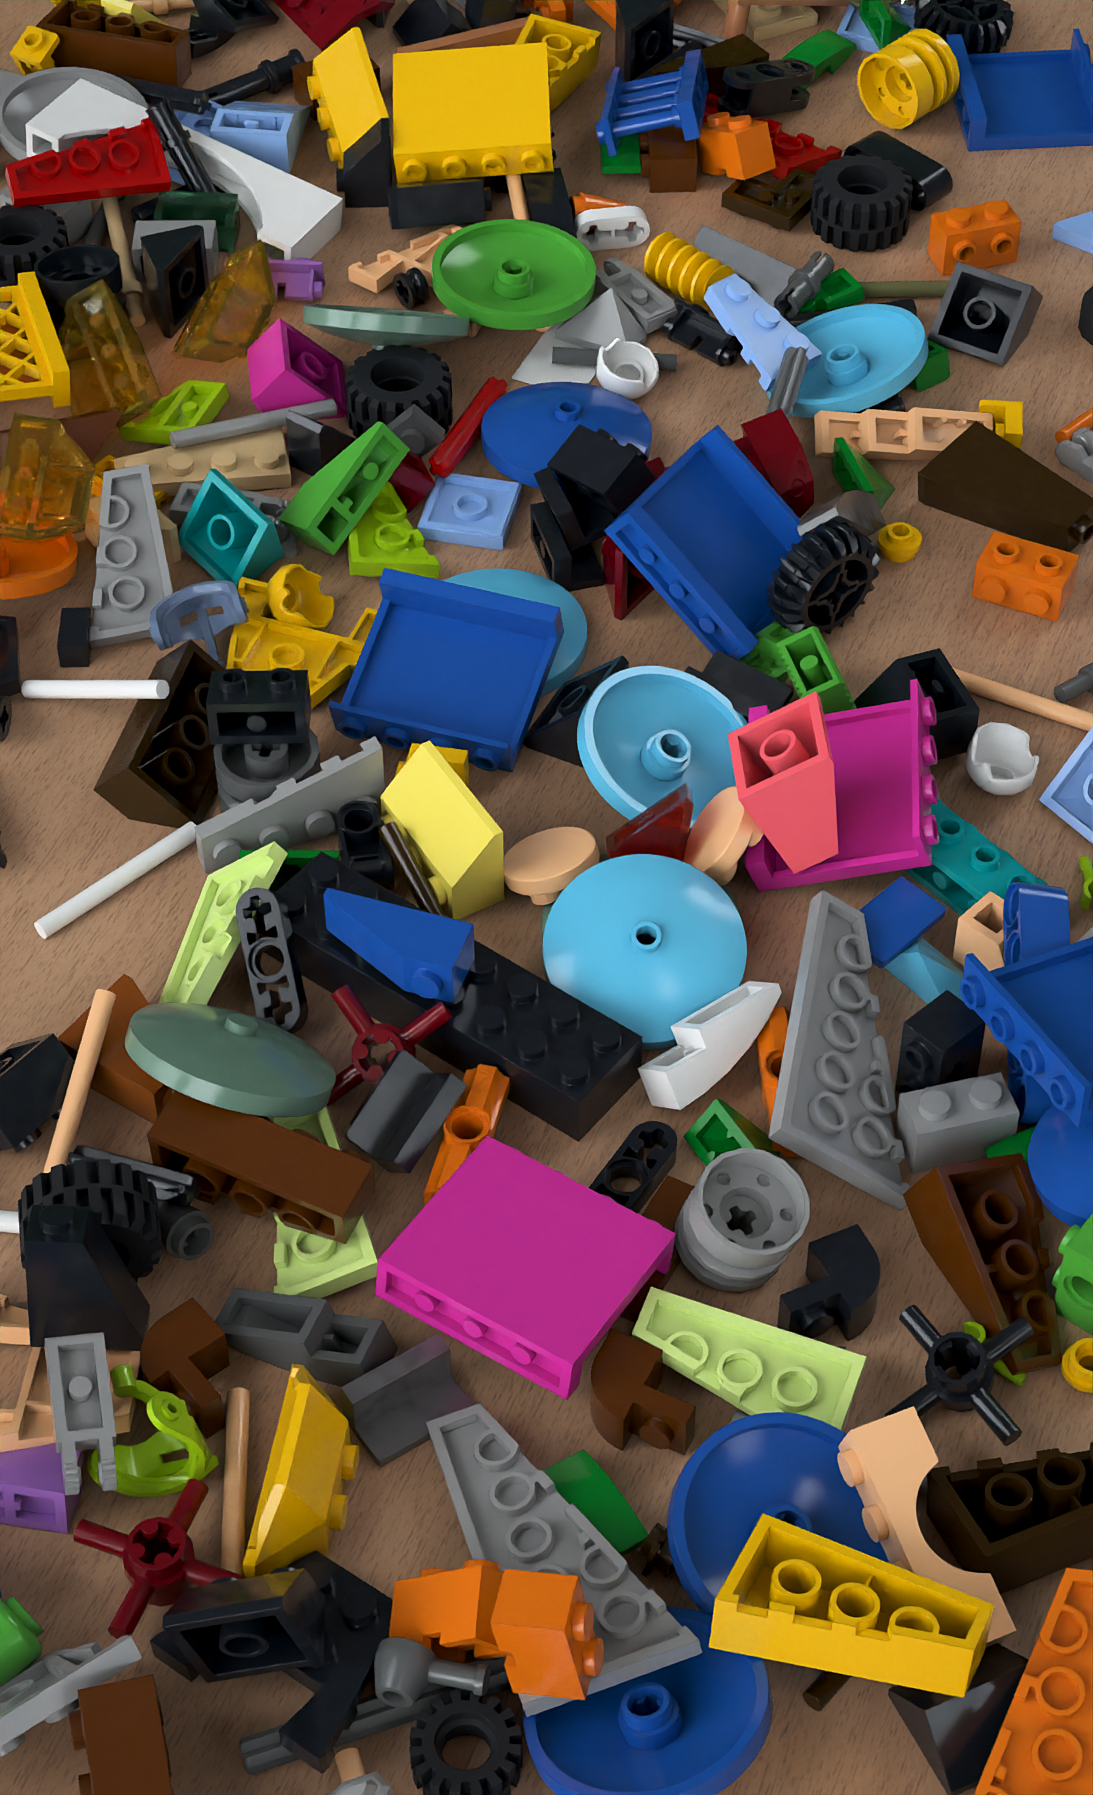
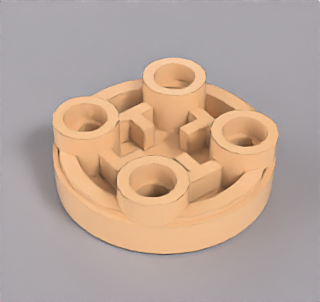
M736 786L723 789L705 806L692 827L684 853L685 863L701 870L721 886L726 885L733 878L737 870V861L747 846L752 847L756 845L764 834L738 800Z
M578 827L551 828L524 838L511 847L504 855V880L507 887L513 892L530 896L532 903L535 905H546L554 902L560 895V891L564 890L571 881L599 863L600 853L595 838L589 831Z

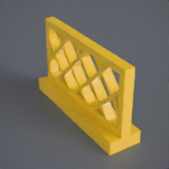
M35 272L18 273V285L0 287V303L12 301V304L6 310L0 308V343L3 344L0 346V365L12 369L6 375L0 373V402L50 396L53 407L70 406V370ZM8 324L19 330L13 335L1 329ZM17 349L28 355L21 360L9 354ZM22 375H27L39 381L23 383L18 381V379Z

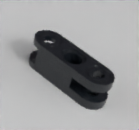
M792 58L726 68L723 74L726 89L724 96L719 97L716 108L719 112H729L730 117L750 115L751 118L804 109L808 105L810 94L800 86L813 82L816 69L806 61Z

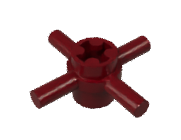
M349 984L335 991L331 995L358 1036L352 1046L353 1064L336 1075L334 1087L326 1106L328 1107L363 1081L376 1084L384 1069L377 1064L375 1058H371L373 1046L386 1044L390 1041L396 1050L389 1053V1062L399 1050H405L416 1058V1048L414 1045L453 1018L452 1013L444 1002L440 1001L411 1023L401 1028L390 1023L375 1024Z
M189 1479L168 1518L155 1517L146 1519L137 1524L129 1535L85 1519H81L77 1524L73 1537L74 1542L122 1558L126 1577L132 1584L108 1627V1632L114 1638L119 1639L125 1635L132 1636L148 1604L161 1607L172 1605L188 1588H191L192 1584L198 1586L209 1585L214 1580L224 1577L246 1578L238 1573L195 1559L193 1541L188 1536L187 1531L209 1492V1488L203 1482Z

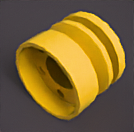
M914 29L865 58L858 69L857 86L864 106L878 123L890 129H903L951 100L958 90L960 73L957 59L950 46L938 34L928 29Z

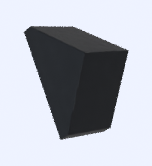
M289 410L287 413L286 428L290 466L310 476H314L356 440V438L294 411Z

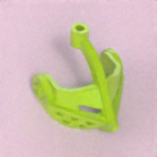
M120 1365L110 1371L114 1395L121 1398L132 1396L146 1403L148 1417L153 1425L159 1429L145 1442L132 1446L116 1444V1447H113L117 1490L112 1491L133 1497L166 1496L183 1491L189 1479L201 1481L219 1465L217 1456L211 1453L194 1418L190 1416L184 1400L179 1399L172 1393L160 1392L150 1384L135 1379L133 1368L129 1365ZM96 1449L87 1459V1469L92 1479L102 1487L98 1479L97 1466L99 1464L98 1449ZM187 1449L189 1452V1458L164 1463L162 1458L165 1454Z

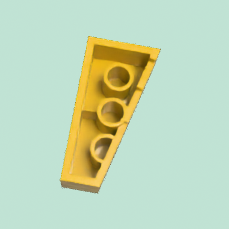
M530 14L515 44L547 42L550 70V113H552L596 71L602 32Z

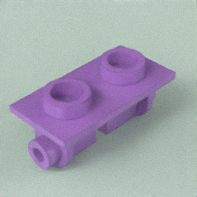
M264 256L254 259H241L245 278L241 279V295H248L251 300H277L279 287H285V300L314 302L315 298H322L323 286H325L326 282L322 261H313L308 258L273 260Z

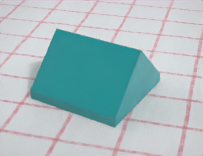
M210 469L178 532L179 545L215 580L231 581L235 583L238 589L241 577L255 580L284 555L274 523L217 469Z

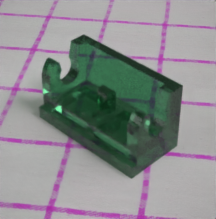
M188 191L159 192L154 212V221L216 220L219 252L234 253L241 228L238 194Z

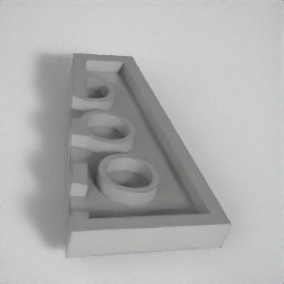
M148 463L105 471L103 473L99 519L100 536L96 554L97 571L95 588H93L92 626H90L89 634L91 649L151 637L149 627H151L149 621L151 610L164 598L173 594Z
M376 736L360 743L362 751L341 761L338 755L320 764L323 771L299 783H296L293 777L277 785V789L272 795L259 803L251 798L195 826L199 862L205 874L239 860L240 850H258L274 841L281 848L285 849L337 833V812L348 802L357 800L372 803L378 808L380 817H382L380 796L385 791L383 748Z

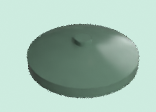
M303 305V323L339 338L372 345V350H381L385 346H423L448 342L468 336L470 329V318L458 315L361 306Z
M181 1002L148 1005L133 1014L125 1036L124 1043L127 1053L147 1074L189 1097L236 1112L282 1118L314 1114L325 1108L328 1104L336 1080V1074L330 1062L317 1049L301 1038L264 1020L225 1008Z

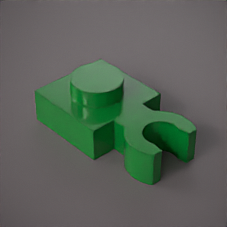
M844 268L834 271L820 284V292L816 297L806 301L798 314L852 306L865 300L863 286Z

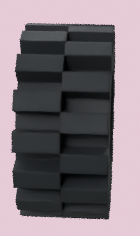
M460 1689L449 1691L450 1703L444 1705L440 1696L431 1700V1713L429 1714L424 1709L416 1716L417 1728L411 1727L409 1736L411 1770L413 1771V1781L416 1788L423 1787V1795H510V1785L517 1787L520 1780V1768H522V1733L520 1724L515 1725V1714L508 1707L501 1712V1699L494 1695H491L487 1704L482 1703V1696L474 1695L473 1691L470 1693V1700L461 1701ZM472 1735L486 1741L491 1752L487 1761L480 1767L461 1770L453 1768L445 1762L442 1756L444 1746L455 1737Z

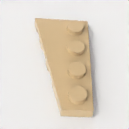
M281 427L176 449L172 446H167L113 459L114 470L148 463L153 491H164V493L167 492L168 496H176L183 482L203 484L210 469H217L238 490L247 491L291 487V471Z

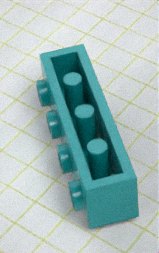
M939 798L937 804L931 805V815H934L936 818L939 832V843L932 845V865L904 870L960 916L990 891L1004 900L1007 888L1012 882L1049 886L1043 879L1036 877L1014 860L1010 853L1000 849L982 835L973 824L964 821L950 810Z

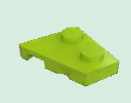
M187 380L173 389L169 395L161 397L148 405L149 416L137 423H133L128 419L121 422L118 428L122 440L172 445L170 432L211 424L230 397L226 383Z

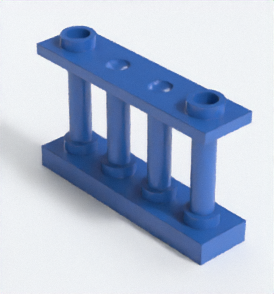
M701 49L686 52L684 65L679 66V71L624 82L620 66L612 69L610 81L605 84L606 97L600 121L596 122L600 145L606 144L609 157L617 156L620 139L627 135L675 125L676 129L682 128L685 141L701 137L709 88Z

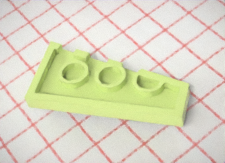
M275 841L208 875L158 1003L181 1002L207 1005L241 942L236 918V905L239 898L244 892L252 888L269 890L288 855ZM256 910L252 911V918L255 916Z
M327 1106L314 1114L306 1116L274 1118V1123L289 1130H305L314 1135L320 1143L339 1151L342 1150ZM274 1213V1218L277 1222V1243L274 1244L277 1286H274V1293L321 1299L377 1277L378 1256L364 1214H362L347 1243L343 1244L287 1227L279 1220L277 1213Z
M650 1287L632 1331L633 1338L663 1350L662 1363L749 1415L771 1412L795 1413L824 1421L843 1431L866 1363V1356L654 1287Z

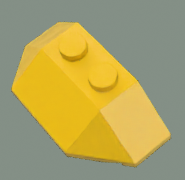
M292 1364L254 1523L244 1556L243 1572L246 1578L268 1575L272 1570L286 1567L314 1551L326 1555L330 1550L334 1530L343 1531L345 1527L348 1496L342 1495L345 1479L354 1480L356 1477L359 1462V1445L351 1444L348 1419L304 1365Z

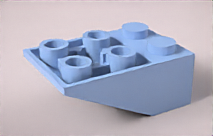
M234 101L217 109L210 128V138L290 174L310 114V106Z

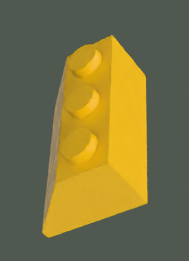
M360 27L351 28L313 59V74L307 77L310 98L312 100L317 99L319 107H317V118L321 131L327 130L328 132L327 150L331 162L337 161L339 168H344V152L381 118H389Z

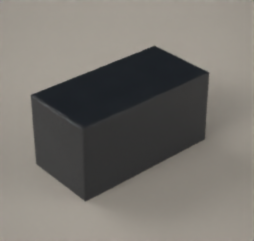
M90 607L62 608L57 641L60 668L89 667L91 654L89 634L90 626H92Z

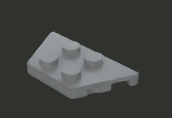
M130 1635L121 1636L104 1650L101 1649L97 1641L73 1649L65 1648L51 1651L34 1661L7 1684L0 1686V1757L20 1746L25 1741L23 1733L41 1721L45 1720L48 1724L54 1723L68 1716L69 1712L75 1711L79 1707L77 1690L98 1686L141 1659L142 1656Z

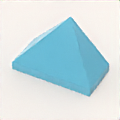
M922 937L884 967L927 1004L946 990L963 1001L960 994V981L963 979V971Z

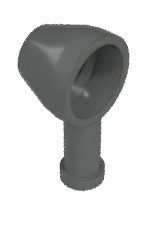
M398 1637L383 1639L378 1645L374 1661L376 1696L382 1702L398 1708L411 1707L429 1683L473 1691L474 1695L485 1696L491 1674L490 1665L480 1663L476 1666L440 1659L426 1646L413 1640Z

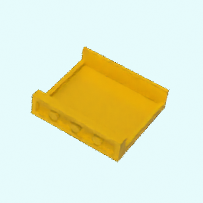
M547 42L393 54V157L397 182L405 183L554 172Z

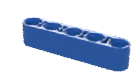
M1021 882L1010 883L1003 903L1004 966L1070 945L1068 894L1064 888ZM1007 1048L1008 1089L1020 1112L1018 1124L1036 1126L1040 1118L1053 1103L1048 1093L1033 1076H1029L1024 1072L1018 1059Z

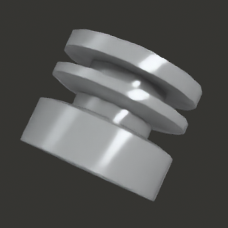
M739 1148L720 1154L705 1167L675 1221V1246L683 1264L698 1280L718 1290L744 1292L761 1287L777 1273L781 1264L786 1260L788 1253L793 1250L802 1237L809 1221V1195L801 1177L785 1160L765 1150Z

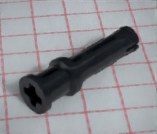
M294 48L289 50L287 56L274 61L263 60L256 70L208 89L200 90V92L207 93L210 101L222 106L234 101L244 100L264 91L275 94L281 90L282 86L293 82L292 66L304 63L305 60L300 51Z

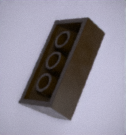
M188 640L156 662L148 680H165L169 685V694L165 699L137 700L93 789L129 820L178 829L189 821L197 826L202 823L218 788L213 751L215 744H210L206 700L211 672L224 671L226 669L193 640Z

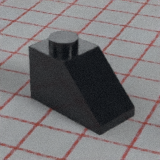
M381 118L344 152V168H336L337 192L345 193V208L388 207L387 184L392 183L389 118Z

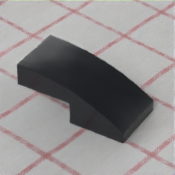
M198 13L191 14L189 29H184L190 32L192 59L218 49L237 33L201 21Z

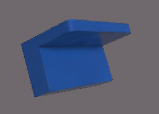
M903 876L899 877L859 910L864 913L872 963L878 968H884L944 918L946 908Z

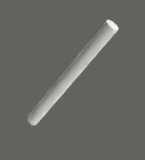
M26 680L22 684L21 691L25 698L165 699L169 694V685L165 680Z
M189 821L34 922L39 935L44 939L48 938L196 841V825Z

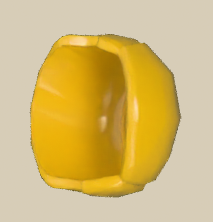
M301 564L281 566L269 580L266 589L267 603L273 618L287 624L299 625L315 630L325 629L332 621L335 602L332 596L321 593L319 582L322 576L306 570Z

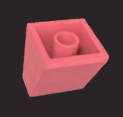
M815 691L728 733L738 800L794 874L839 854L834 762L821 698Z

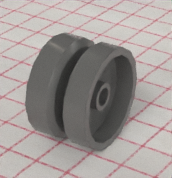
M310 727L307 743L215 744L213 748L222 813L251 798L259 803L269 798L277 789V785L293 777L296 783H299L319 773L321 769L318 739Z

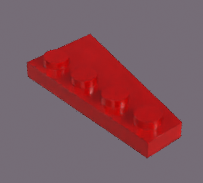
M712 93L707 95L703 124L707 123L708 116L720 113L716 108L719 97ZM751 118V120L768 123L776 168L769 172L778 180L782 181L795 168L808 173L817 172L821 166H826V162L839 160L842 155V150L832 145L827 147V150L814 146L815 138L802 132L797 137L782 132V124L772 119Z
M149 117L142 119L140 125L128 129L121 126L109 130L108 136L90 142L88 138L73 142L72 148L60 152L52 149L8 164L5 170L13 208L27 205L37 206L170 191L172 183L159 133Z

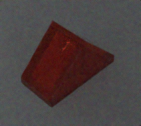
M685 782L606 837L607 855L612 859L624 855L652 854L684 862L694 807L692 791Z

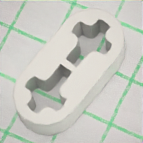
M636 206L590 209L577 215L574 220L577 239L589 251L639 246L646 241L650 233L646 214ZM635 221L636 224L633 226V231H626L625 229L628 228L629 222ZM596 225L597 228L594 230V234L587 235L589 226Z

